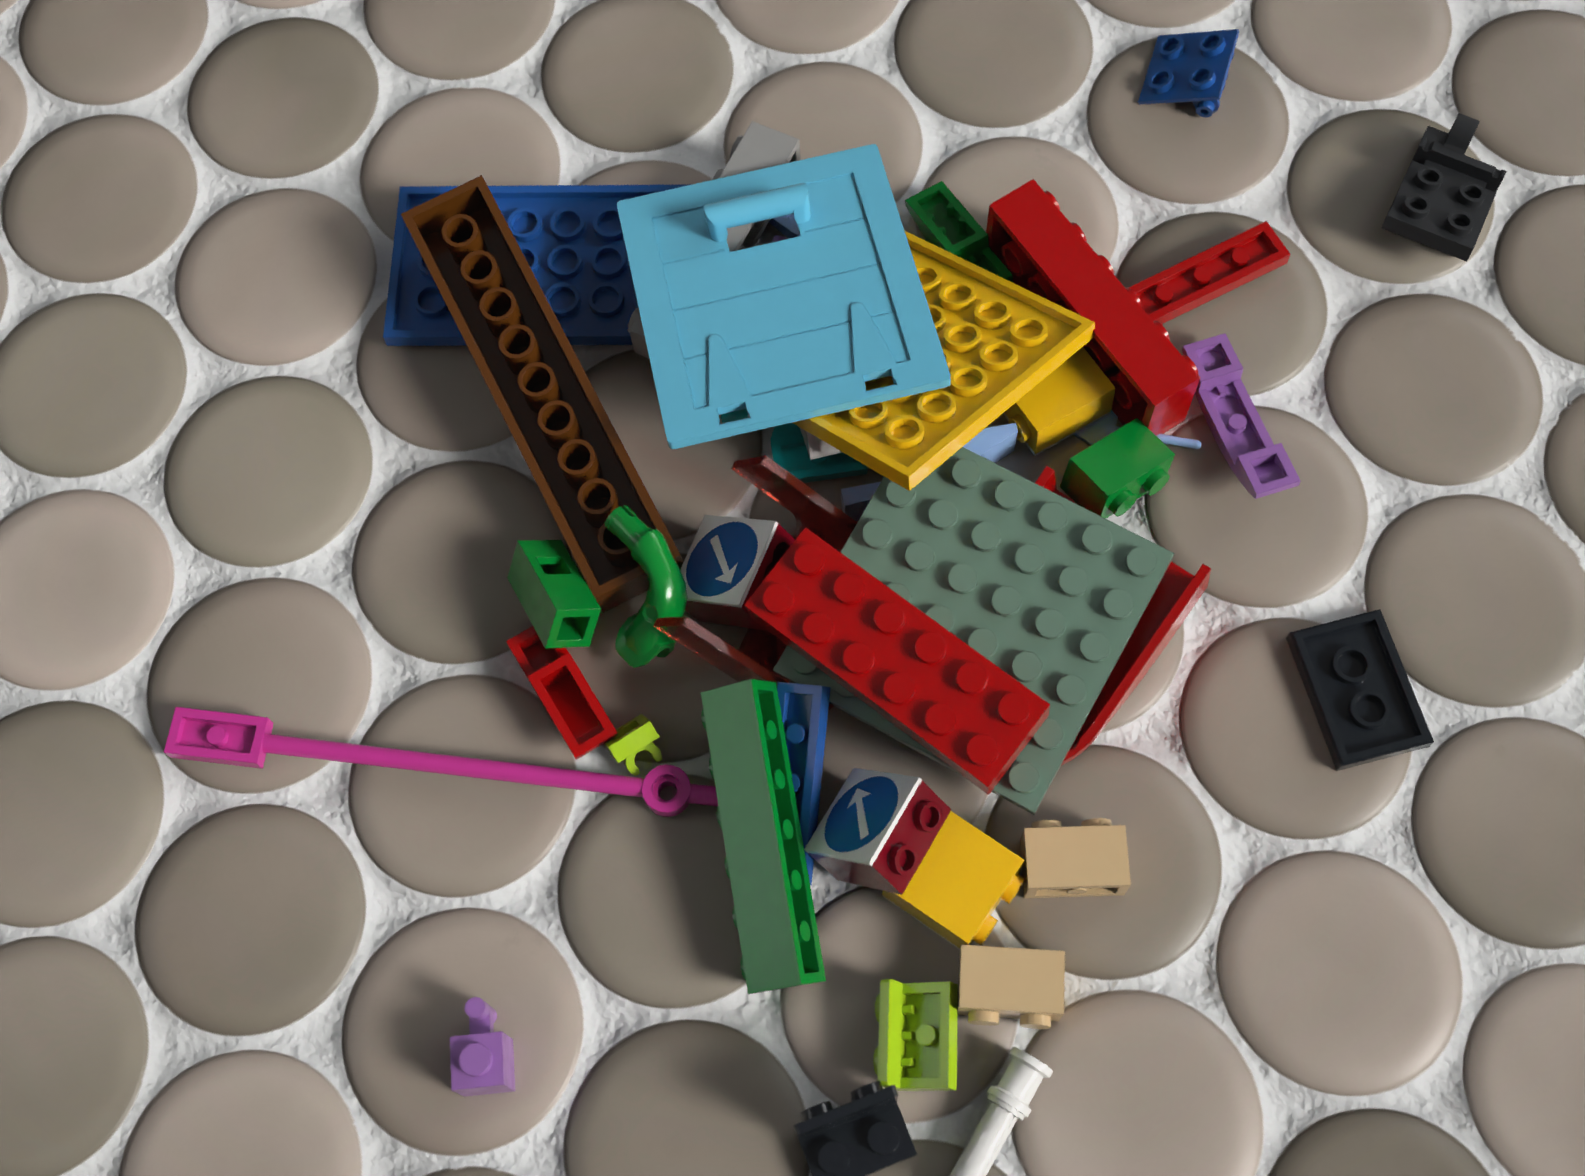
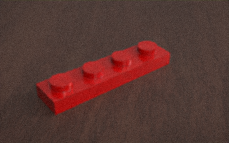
M1265 221L1128 288H1131L1137 294L1142 308L1153 321L1164 324L1287 264L1291 254L1269 223Z

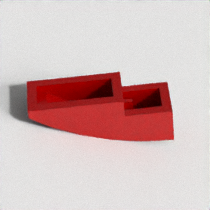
M533 626L506 641L576 760L618 736V732L566 648L545 649Z

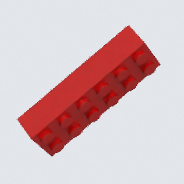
M1032 179L989 205L986 227L989 247L1013 274V283L1095 322L1094 338L1083 347L1116 388L1112 411L1118 416V420L1124 426L1138 418L1150 431L1158 435L1166 433L1185 421L1201 378L1196 365L1187 355H1181L1170 342L1168 332L1164 326L1158 321H1153L1143 310L1137 294L1131 288H1125L1114 275L1110 262L1103 255L1096 254L1087 243L1086 236L1080 226L1074 222L1070 223L1064 216L1053 194L1049 191L1044 192L1038 183Z
M806 527L744 604L754 621L987 795L992 792L1049 716V703Z

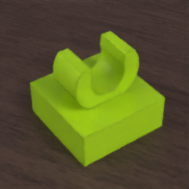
M643 714L616 729L618 736L604 743L616 762L620 763L623 761L624 766L634 776L640 774L639 768L634 762L638 752L646 750L649 751L651 757L657 763L662 760L660 749L653 743L660 736L650 720Z

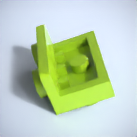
M881 979L880 994L877 995L875 1000V1016L879 1023L878 1046L873 1055V1066L878 1076L877 1081H880L883 1087L895 1085L898 1091L957 1090L958 984L950 981L901 983L893 979Z

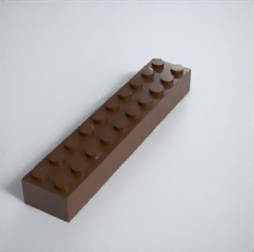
M483 176L472 179L401 213L592 594L600 605L601 611L604 613L648 591L649 581L643 569L631 557V551L617 536L605 527L606 519L616 508L627 505L652 530L658 529L666 539L669 549L679 569H681L683 560Z

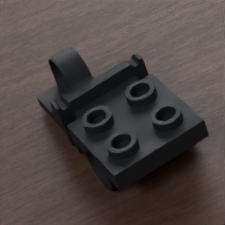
M1458 113L1449 133L1427 126L1381 227L1382 229L1467 262L1480 235L1496 192L1507 172L1505 170L1500 171L1495 166L1464 155L1479 125V120Z

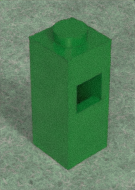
M517 540L507 579L545 649L590 647L601 607L561 540Z

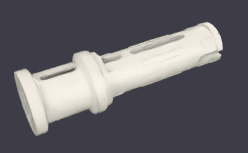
M1012 1047L1009 1052L1012 1059L997 1086L991 1085L988 1089L987 1094L989 1095L986 1099L990 1101V1104L949 1176L987 1175L1017 1119L1023 1121L1025 1117L1028 1118L1031 1112L1028 1105L1043 1078H1050L1053 1072L1051 1068L1028 1053Z

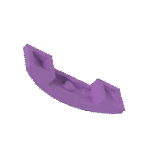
M1226 333L1184 345L1182 348L1183 355L1191 358L1201 377L1195 392L1200 408L1220 451L1245 489L1257 499L1299 486L1301 480L1282 443L1274 445L1241 380L1243 367Z

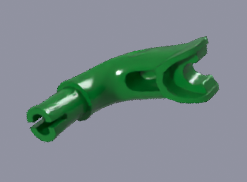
M623 505V507H618L610 513L606 519L605 527L617 536L631 551V557L643 569L649 581L646 599L638 613L628 617L619 629L615 650L628 665L637 668L648 664L655 656L665 658L674 650L676 641L673 636L683 618L688 597L685 580L663 534L658 529L652 530L627 505Z

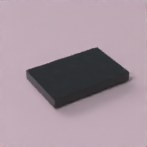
M1381 609L1293 631L1286 637L1287 643L1336 771L1427 748L1434 743Z

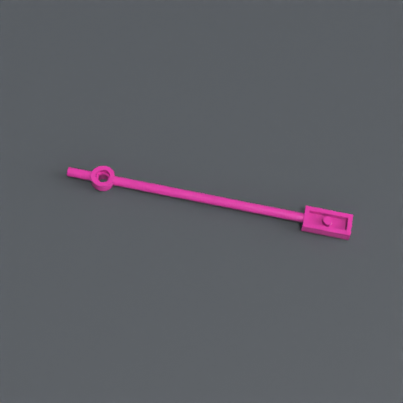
M175 707L164 753L170 758L263 769L266 753L641 797L644 798L648 808L653 813L663 817H672L682 813L690 803L718 807L715 786L691 784L687 774L681 768L674 765L657 766L649 771L645 778L350 744L271 734L274 723L268 717ZM671 786L677 789L673 799L663 800L660 798V792L663 788Z

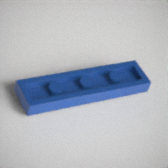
M778 682L777 691L805 849L816 831L818 823L831 687ZM805 851L810 886H812L814 858Z

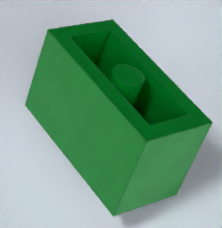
M1136 418L1071 457L1060 488L1077 505L1105 519L1113 514L1118 517L1128 511L1136 499L1146 493L1150 496L1154 495L1166 485L1170 478L1168 470L1175 457V453Z

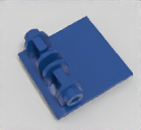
M1239 29L1158 35L1138 100L1139 105L1192 101L1199 116L1211 117L1220 106L1219 100L1226 85L1225 81L1227 80L1231 60L1234 56Z

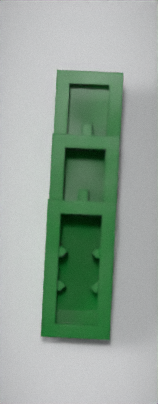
M943 181L905 200V206L926 241L1013 283V274L990 249L988 234Z

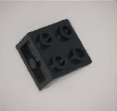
M875 1081L850 1092L852 1102L833 1109L831 1102L826 1101L802 1111L800 1114L803 1121L793 1125L812 1176H868L917 1156L916 1149L897 1104L899 1095L896 1087L891 1085L883 1089L880 1081Z

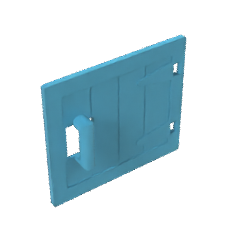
M876 144L617 202L665 434L670 449L718 440L946 388L951 385V374ZM790 214L794 215L800 233L799 237L737 251H729L727 243L728 228ZM892 376L893 385L866 391V381ZM747 409L748 418L720 424L719 415Z

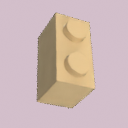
M1094 818L1082 821L1081 826L1062 827L1061 822L1058 820H1041L1033 822L1031 824L1032 828H1024L1020 839L1021 858L1024 859L1022 865L1023 878H1025L1023 883L1024 898L1125 895L1131 886L1125 825H1112L1110 819Z
M961 945L958 961V1015H967L969 1024L994 1026L999 1025V1018L1020 1019V1027L1048 1029L1051 1028V1021H1060L1064 1015L1065 951Z

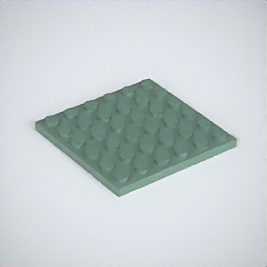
M964 447L959 449L910 491L883 477L841 551L843 555L1050 704L1049 716L992 790L994 794L1033 815L1036 813L1175 554ZM786 646L773 669L776 675L791 683L831 687L829 704L958 773L791 647Z

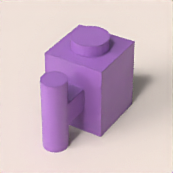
M472 997L465 1004V1012L469 1016L470 1035L450 1037L451 1090L464 1097L514 1092L513 1039L502 1031L494 1032V1023L497 1019L496 1010L481 998Z

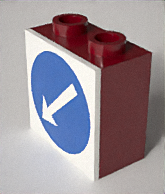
M705 515L680 569L686 583L688 597L685 611L701 622L768 631L751 618L744 604L795 539L777 521Z
M853 768L804 850L838 881L903 895L948 817L951 808L920 777Z

